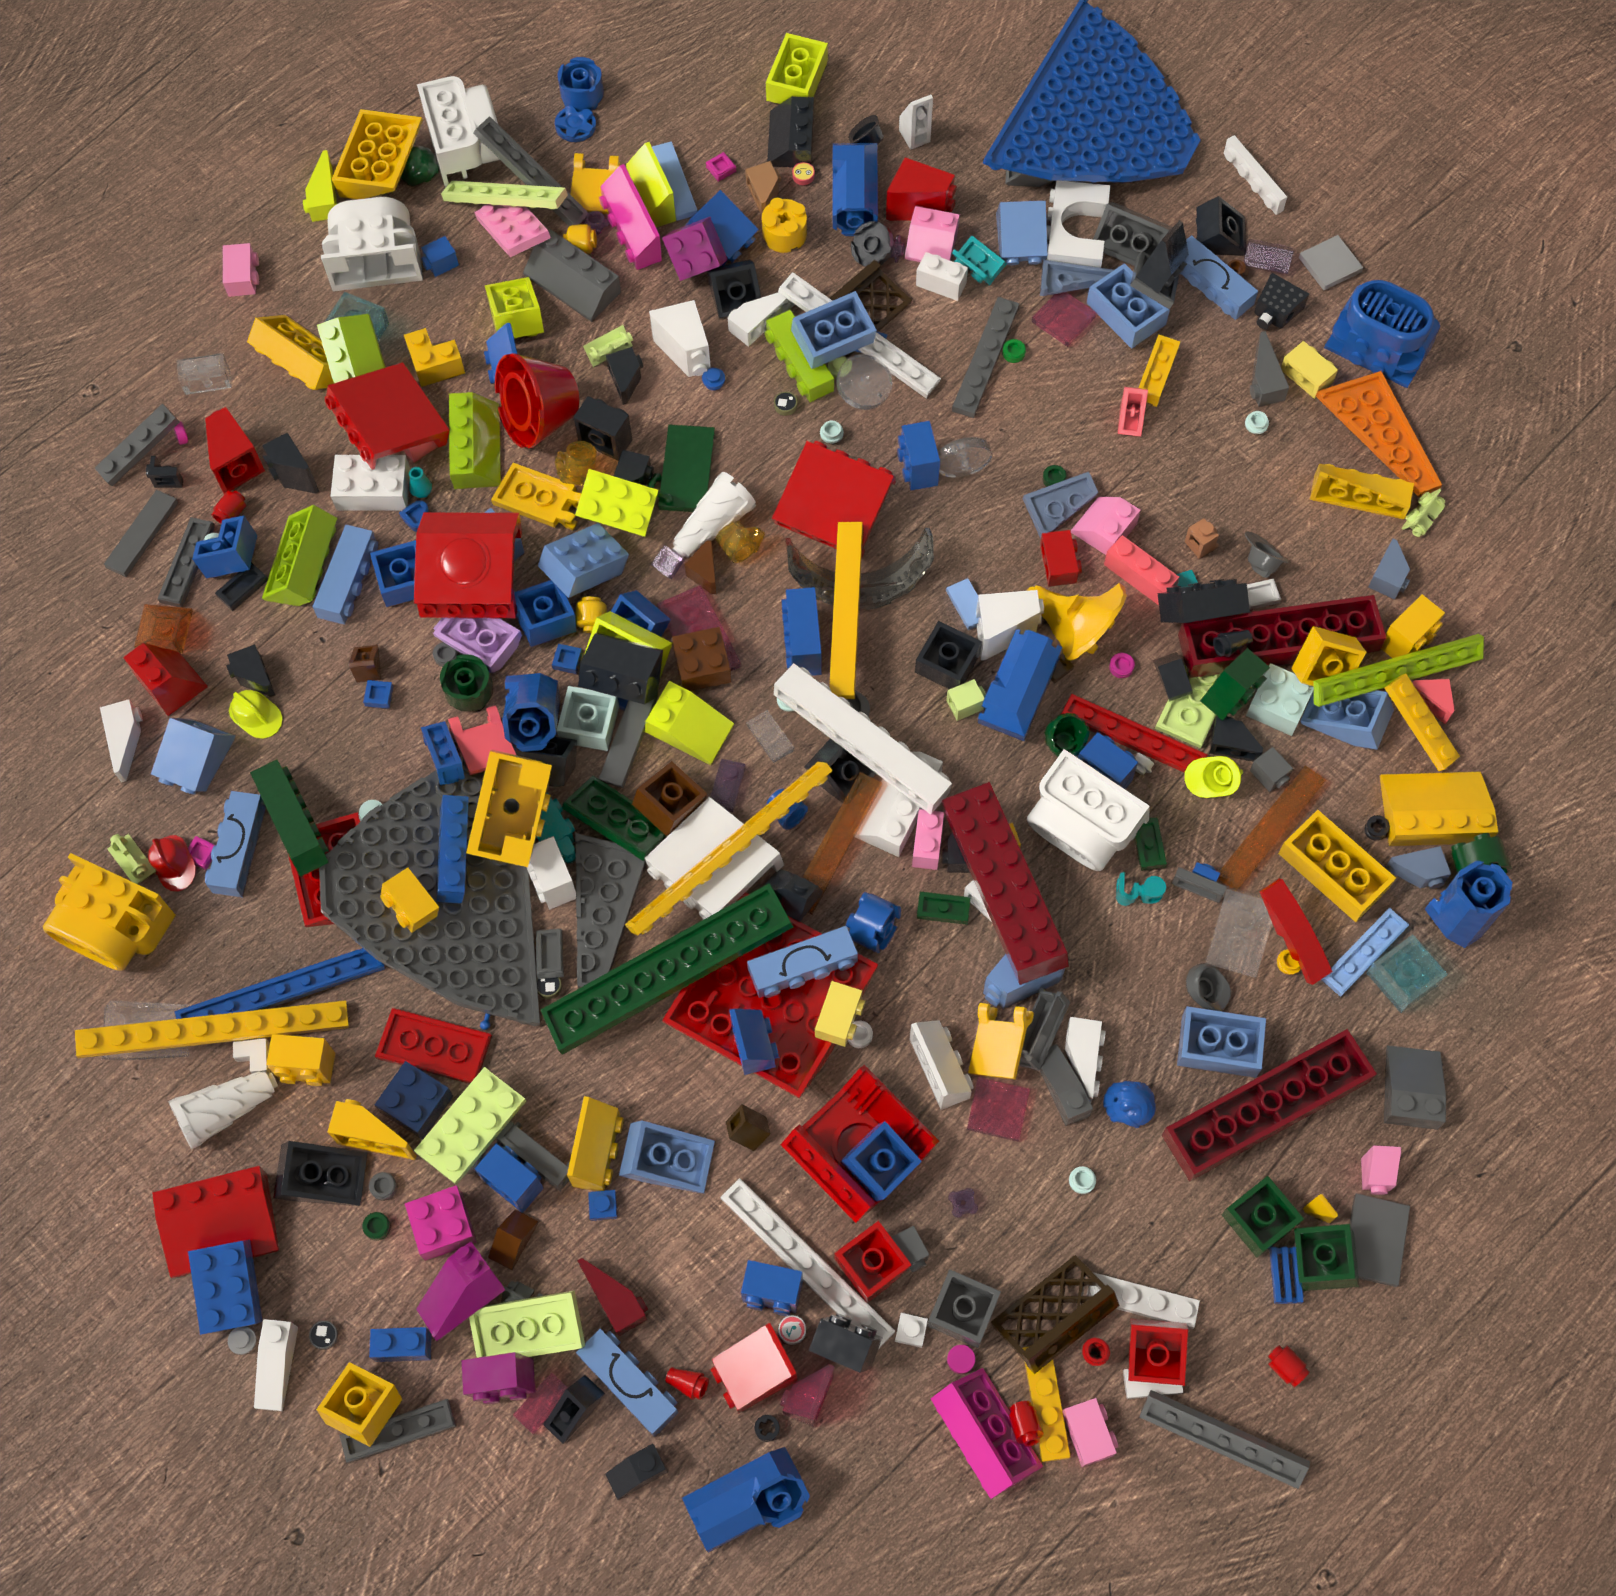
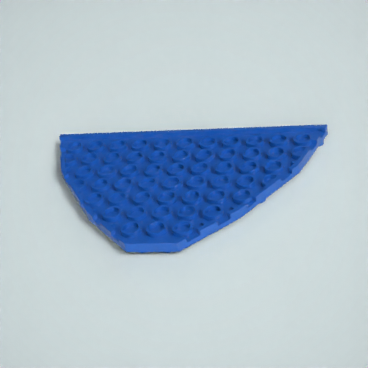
M1079 0L986 154L983 164L988 165L993 170L1005 169L1047 180L1090 181L1093 183L1133 182L1183 174L1201 139L1197 133L1193 132L1191 128L1192 122L1186 110L1181 109L1177 93L1172 86L1168 87L1163 81L1165 77L1148 55L1141 53L1137 47L1138 42L1131 34L1114 20L1109 21L1106 19L1099 7L1093 8L1087 3L1088 0Z

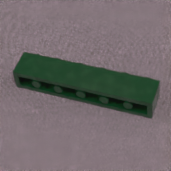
M278 759L251 771L250 774L300 877L329 863L325 856V853L329 850L303 797L299 794L300 791L288 767L282 768Z

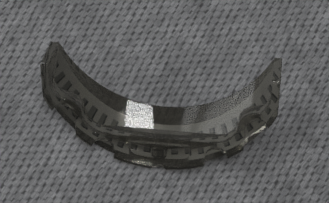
M924 528L915 545L894 563L876 571L861 573L859 610H871L891 604V601L903 594H908L915 588V584L922 578L927 569L930 568L934 560L933 535L930 528ZM785 538L788 570L792 577L802 588L815 587L816 600L834 606L835 572L820 567L807 559L795 547L790 538Z

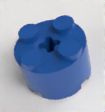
M586 57L572 58L570 63L560 66L558 70V83L565 107L572 105L578 110L596 109L604 95L600 67L596 66L593 60Z
M864 892L859 900L858 910L856 913L850 914L846 926L850 928L849 934L852 941L876 953H880L879 949L884 950L897 929V926L893 924L895 917L900 919L901 907L877 895Z

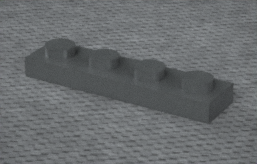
M162 403L95 467L96 471L109 485L113 486L180 421Z

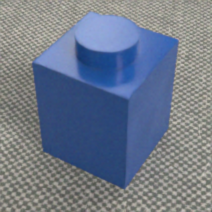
M446 236L421 247L423 253L421 258L422 264L426 270L430 269L435 277L459 266L456 252Z

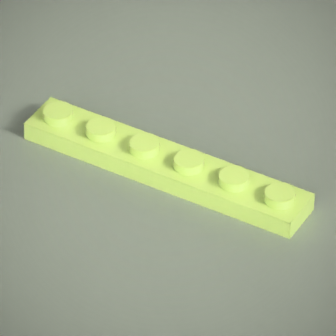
M451 181L441 193L444 201L455 203L464 202L558 209L568 196L566 188L466 181Z

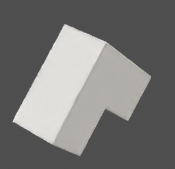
M266 1038L233 1042V1058L237 1062L250 1061V1072L252 1074L258 1071H265L266 1074L270 1073V1069L266 1065L270 1043Z

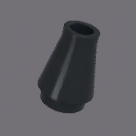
M1249 630L1219 633L1213 640V646L1219 656L1229 657L1244 646L1251 644L1252 635Z

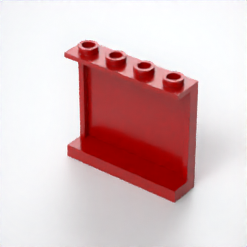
M403 362L330 384L327 387V394L325 396L327 408L333 411L339 426L345 429L350 442L355 444L362 460L367 462L372 470L375 469L376 460L431 441H434L438 448L447 445L449 428Z
M806 441L772 520L778 526L834 549H837L838 522H862L863 557L865 543L892 484L895 485L896 480L892 472L886 468L879 467V469L871 467L868 461L858 458L856 461L849 458V454L838 449L835 452L827 449V445L819 441H814V443Z

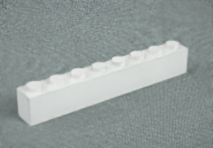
M793 663L774 684V695L930 815L950 793L952 783L944 773L936 772L932 769L924 758L915 756L910 752L907 745L900 741L897 742L890 737L886 729L880 726L877 727L870 722L869 717L865 713L857 712L845 698L837 697L825 683H819L812 678L810 672L805 668H799Z

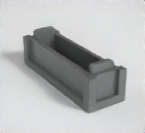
M1041 987L1038 991L1039 996L1032 1009V1012H1034L1033 1021L1026 1030L1019 1066L1038 1071L1041 1069L1070 1004V1001L1062 992H1047L1045 988Z
M510 1121L496 1137L499 1144L503 1147L506 1145L518 1155V1159L523 1163L528 1162L538 1171V1175L561 1192L570 1181L567 1176L570 1162L566 1165L520 1130L522 1125L519 1122L514 1125Z

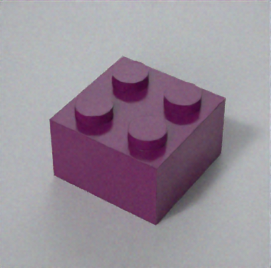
M711 217L673 230L662 237L680 281L719 267L728 260Z
M512 1352L461 1360L463 1395L472 1397L473 1401H483V1404L500 1403V1398L510 1397V1400H523L527 1398L526 1394L536 1393L534 1359Z

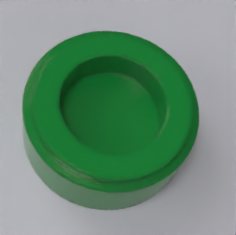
M1011 339L1005 342L1002 355L1006 361L1018 363L1024 359L1026 346L1022 341Z

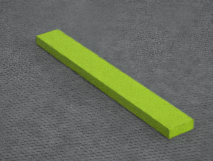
M1476 634L1313 681L1314 704L1320 707L1385 688L1397 677L1405 673L1410 680L1482 660L1484 636Z

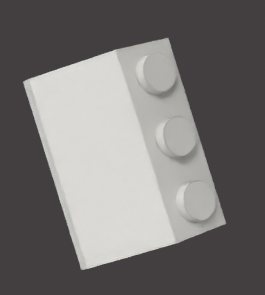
M940 1020L916 1022L911 1024L910 1042L940 1109L943 1110L970 1099L971 1089L974 1088L968 1074H963L960 1067L963 1065L959 1052L957 1050L953 1051L949 1043L952 1041V1037L948 1028H943Z

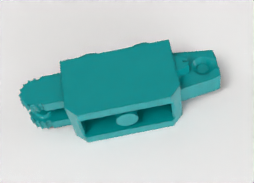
M550 797L547 812L542 811L541 819L545 820L541 837H536L541 842L554 836L564 862L571 864L576 859V851L573 845L575 841L572 834L575 832V828L569 818L564 820L561 812H563L559 801L556 798L552 800Z

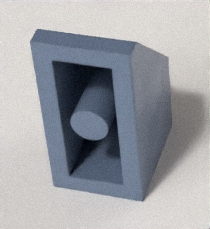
M1392 539L1368 588L1392 599L1396 598L1399 591L1404 593L1410 582L1406 578L1410 568L1397 540Z
M1441 846L1392 857L1386 865L1389 872L1418 888H1439L1445 884L1451 875Z

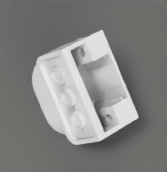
M455 76L417 84L445 188L449 184L447 174L461 171L463 179L468 178L466 170L478 167L481 164L500 160L473 134L475 129L489 116L498 124L486 85L482 84L464 88L462 80Z
M374 197L344 201L335 205L328 214L329 235L322 242L324 255H321V260L332 291L423 281L420 249L414 229L410 225L409 211L402 202L389 197Z
M1064 749L1041 780V798L1027 816V822L1032 829L1048 842L1082 865L1095 871H1101L1116 851L1124 849L1135 838L1142 824H1147L1150 806Z

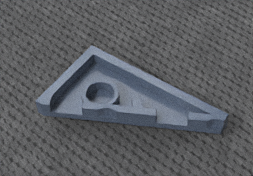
M1044 260L1040 296L1089 288L1114 270Z

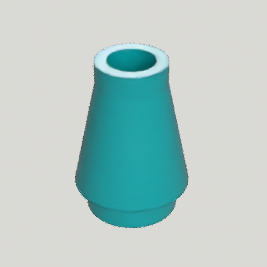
M413 467L409 471V491L417 498H425L432 491V482L420 467Z

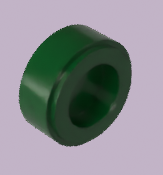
M1048 466L1043 472V483L1048 487L1066 480L1067 473L1061 466Z
M373 1212L363 1220L362 1229L369 1239L379 1241L387 1237L391 1230V1223L383 1213Z

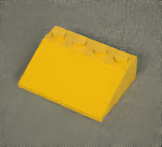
M360 109L332 177V182L339 196L358 200L395 191L423 122L422 117Z
M1481 772L1380 775L1384 813L1390 826L1387 833L1389 846L1452 845L1462 842L1467 844L1475 841L1474 837L1483 833H1489L1490 837H1495L1498 834L1495 808Z

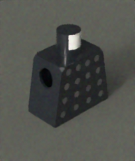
M1271 273L1254 311L1259 316L1256 321L1257 325L1261 329H1268L1271 324L1278 328H1283L1305 308L1309 293Z

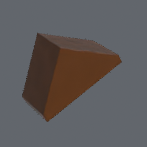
M709 540L684 564L685 572L688 578L710 594H717L712 542Z
M378 645L354 647L349 667L356 683L367 682V680H381Z
M515 1209L497 1228L488 1258L513 1270L539 1222Z

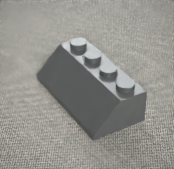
M550 229L549 234L551 238L534 246L523 274L592 322L621 293L619 276Z

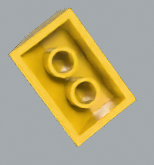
M586 1096L583 1098L567 1176L575 1188L605 1191L606 1185L611 1184L613 1169L609 1168L611 1159H616L618 1143H615L616 1134L622 1131L624 1118L620 1117L618 1108Z

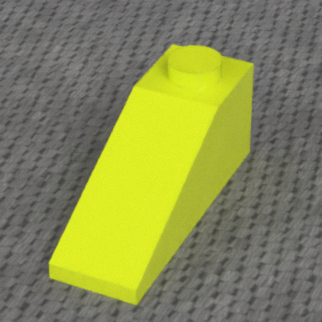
M327 150L322 151L305 189L304 211L310 214L312 222L327 220L330 210L337 205L335 186L332 182V163Z

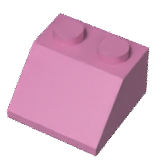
M915 206L909 229L905 259L921 262L927 252L951 261L958 234L960 214Z
M1098 497L1073 527L1071 533L1106 555L1109 548L1122 535L1127 537L1137 525L1140 509L1121 497Z

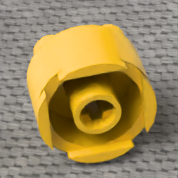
M774 198L765 207L762 213V236L770 249L780 253L791 252V249L800 248L805 243L807 238V215L803 204L789 199Z

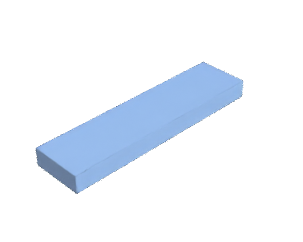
M672 141L653 146L652 149L673 191L676 221L694 216L698 210Z
M1388 908L1332 966L1333 972L1321 980L1341 997L1406 930L1409 924L1391 908Z

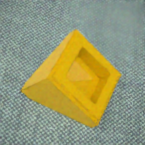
M1323 1194L1318 1195L1302 1209L1306 1214L1329 1224L1338 1217V1213Z

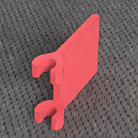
M496 705L486 708L488 713L487 724L463 730L458 716L448 719L450 734L455 739L470 775L486 770L491 750L516 755L512 744L505 739L503 724Z

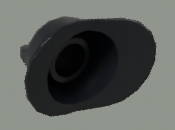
M871 115L856 124L849 133V142L877 143L878 145L884 138L878 117Z

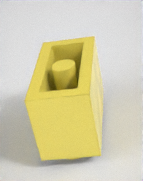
M1304 341L1284 357L1281 366L1282 372L1314 399L1316 398L1317 391L1326 389L1334 382L1338 371L1331 361L1326 360L1314 347L1309 346Z
M834 981L831 982L815 1028L816 1038L844 1047L848 1039L853 1040L857 1025L853 1024L856 1015L861 1016L865 1005V1000H862V990Z

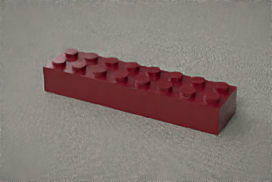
M1374 595L1253 611L1182 623L1178 633L1189 678L1221 674L1247 648L1268 666L1270 663L1276 666L1293 664L1313 626L1357 638L1366 653L1380 651L1387 638ZM1250 631L1252 635L1251 644L1244 646L1229 657L1219 656L1216 653L1213 640L1219 633Z
M990 782L943 799L942 803L946 819L1019 985L1069 967L1066 948Z
M1346 1029L1169 1125L1161 1136L1190 1182L1365 1086L1373 1080L1377 1073L1349 1030Z

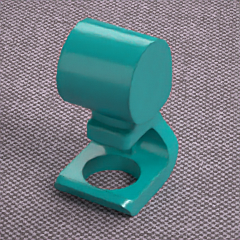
M1120 873L1116 882V900L1122 906L1134 903L1138 896L1141 897L1143 903L1156 904L1162 899L1166 891V883L1162 878L1150 876L1142 885L1134 882L1131 892L1127 894L1124 891L1126 873Z

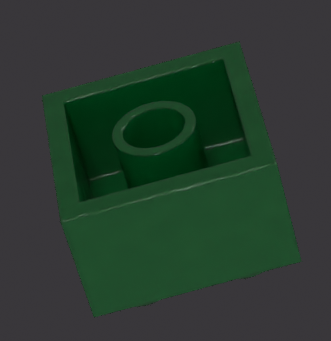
M1247 648L1220 674L1200 702L1222 721L1229 714L1234 716L1242 708L1243 704L1245 705L1254 696V688L1258 690L1267 680L1264 675L1270 667Z
M1269 1176L1256 1184L1222 1213V1217L1256 1258L1261 1256L1304 1220Z
M1350 1224L1294 1229L1298 1278L1303 1291L1360 1287L1355 1238Z

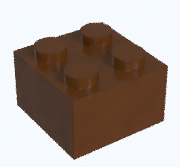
M720 627L672 636L673 650L683 688L694 691L731 683V671Z
M671 761L637 788L632 805L661 832L668 836L706 800L708 794Z

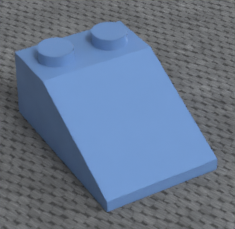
M1377 690L1318 707L1314 704L1313 691L1300 722L1307 727L1353 746L1378 749L1394 708L1389 694Z
M646 1121L631 1123L619 1176L645 1183L704 1193L715 1141Z

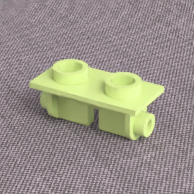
M621 325L583 347L594 367L606 361V355L632 347L631 341H633V338L629 332H626L624 326Z
M1440 489L1431 493L1426 492L1419 498L1417 508L1413 509L1406 516L1405 519L1407 521L1402 527L1403 530L1410 527L1413 535L1417 537L1427 532L1433 523L1428 515L1434 520L1445 507L1444 498L1438 497Z
M119 834L111 837V846L107 849L133 883L139 884L156 872L129 834L125 837Z

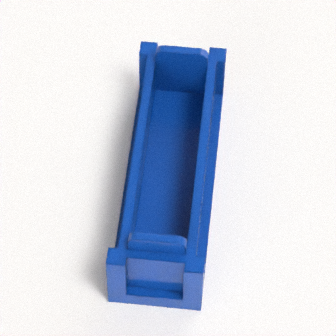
M446 722L421 727L424 744L428 747L440 785H447L458 782L459 779H465L462 762Z

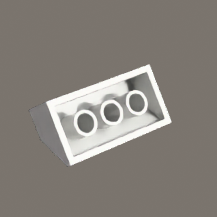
M911 752L917 757L924 758L936 772H942V761L922 752ZM882 779L853 837L899 857L917 823L919 809L923 808L885 779Z

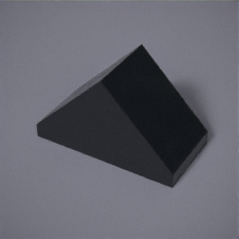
M1177 652L1153 660L1169 702L1193 693L1182 658Z

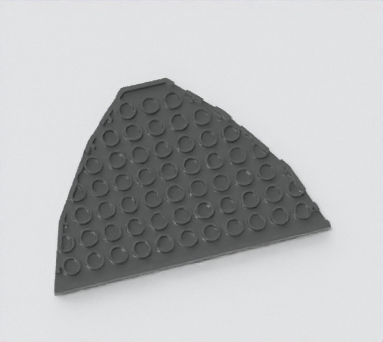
M511 742L516 753V750L518 749L517 745ZM461 757L460 760L465 779H459L458 782L447 785H440L437 770L425 778H420L392 796L383 805H378L370 810L355 828L346 833L337 842V845L329 853L325 854L329 863L319 867L321 913L376 960L452 1003L464 1008L517 1021L520 1024L539 1026L532 913L527 868L466 853L465 893L462 903L436 902L442 796L469 797L468 848L485 771L470 775L464 759ZM510 798L506 800L505 807L510 812H516L519 809V803L516 799ZM406 868L411 870L439 906L438 916L413 933L407 927L403 928L396 918L397 913L392 907L388 908L380 897L382 884Z

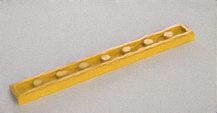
M838 522L829 688L837 697L845 699H855L863 537L862 522Z

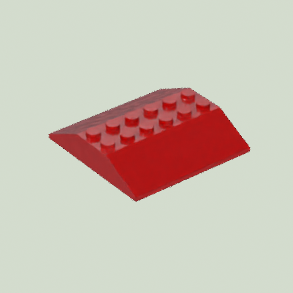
M745 892L738 900L744 898L749 894ZM788 916L793 928L681 989L662 1022L742 1066L729 1010H762L763 1017H769L772 1033H769L768 1036L770 1043H776L779 1058L775 1059V1068L755 1072L754 1074L800 1099L836 1045L835 1043L815 1037V1028L831 982L834 981L862 990L863 997L878 964L858 954V961L847 970L840 971V969L831 971L825 978L819 980L812 978L805 981V984L798 988L791 989L788 987L780 990V993L770 998L763 996L759 998L748 971L747 961L822 935V933Z

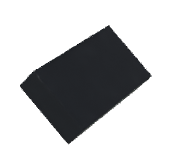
M251 562L250 570L238 572L217 590L215 595L230 610L234 611L268 581V578Z

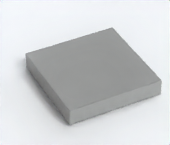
M1339 235L1313 246L1299 255V259L1323 291L1361 273L1363 270L1362 265Z

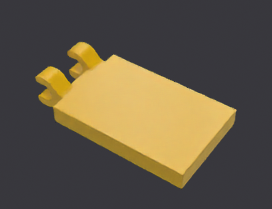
M512 463L491 501L497 507L519 513L524 517L555 528L559 522L564 527L574 530L578 521L574 520L575 514L568 511L572 505L577 509L582 493H577L575 485Z

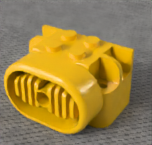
M490 751L467 854L524 867L529 866L536 836L541 837L545 820L541 819L542 811L547 812L551 795L546 794L552 765L505 752ZM513 798L518 801L519 809L516 812H510L506 809L505 802L507 799Z
M70 853L68 858L75 866L68 877L61 876L58 881L62 884V887L55 897L56 905L43 924V930L47 935L65 947L108 968L123 971L135 953L147 955L154 951L176 915L159 894Z

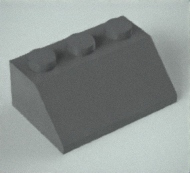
M1111 202L1106 205L1093 240L1104 241L1103 253L1135 266L1139 253L1143 251L1151 256L1160 241L1173 227Z

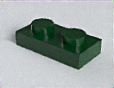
M1158 817L1149 818L1147 824H1142L1134 838L1141 871L1166 868L1167 865Z
M920 891L917 919L968 925L971 897Z

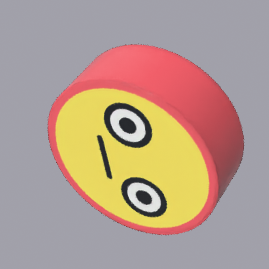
M805 162L796 164L792 170L794 182L799 185L812 183L815 178L814 167Z

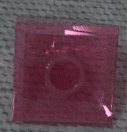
M829 1364L794 1383L790 1391L786 1389L780 1402V1406L784 1407L782 1410L783 1415L814 1427L834 1378L835 1366Z

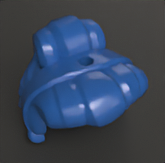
M1134 1081L1113 1083L1107 1089L1103 1099V1106L1106 1108L1107 1115L1114 1123L1122 1122L1131 1127L1139 1128L1140 1125L1148 1123L1155 1115L1154 1094L1145 1083Z

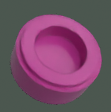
M180 421L173 429L179 445L187 444L189 440L183 423Z
M1117 653L1111 658L1109 669L1115 677L1127 678L1133 673L1135 662L1129 654Z
M966 1345L954 1346L947 1356V1364L951 1371L956 1374L968 1373L975 1363V1355Z

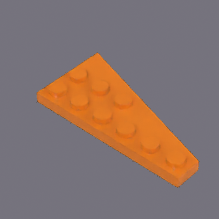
M1381 371L1317 391L1316 397L1397 477L1406 482L1414 483L1413 492L1418 497L1426 492L1431 493L1441 489L1442 483Z

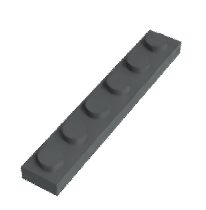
M490 116L473 132L526 185L562 187ZM567 192L568 196L559 208L552 210L568 226L580 225L589 213Z
M1001 297L997 298L952 406V412L971 418L975 417L1019 310L1020 303Z
M1150 1390L1139 1417L1297 1489H1299L1310 1466V1461L1153 1390Z

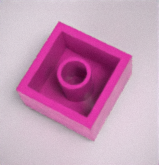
M457 1185L405 1203L419 1254L425 1261L458 1250L470 1241L473 1244L477 1243L462 1192Z

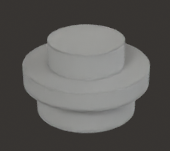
M246 1326L235 1328L228 1337L230 1350L238 1355L249 1353L256 1344L254 1331Z

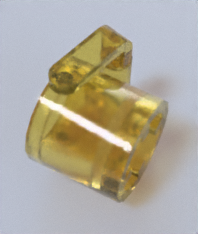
M585 441L572 442L567 446L566 452L559 451L557 453L554 464L561 482L584 486L588 470H595L597 450L592 444Z
M734 521L719 531L716 541L733 563H740L758 551L765 532L759 527L745 528L740 521Z

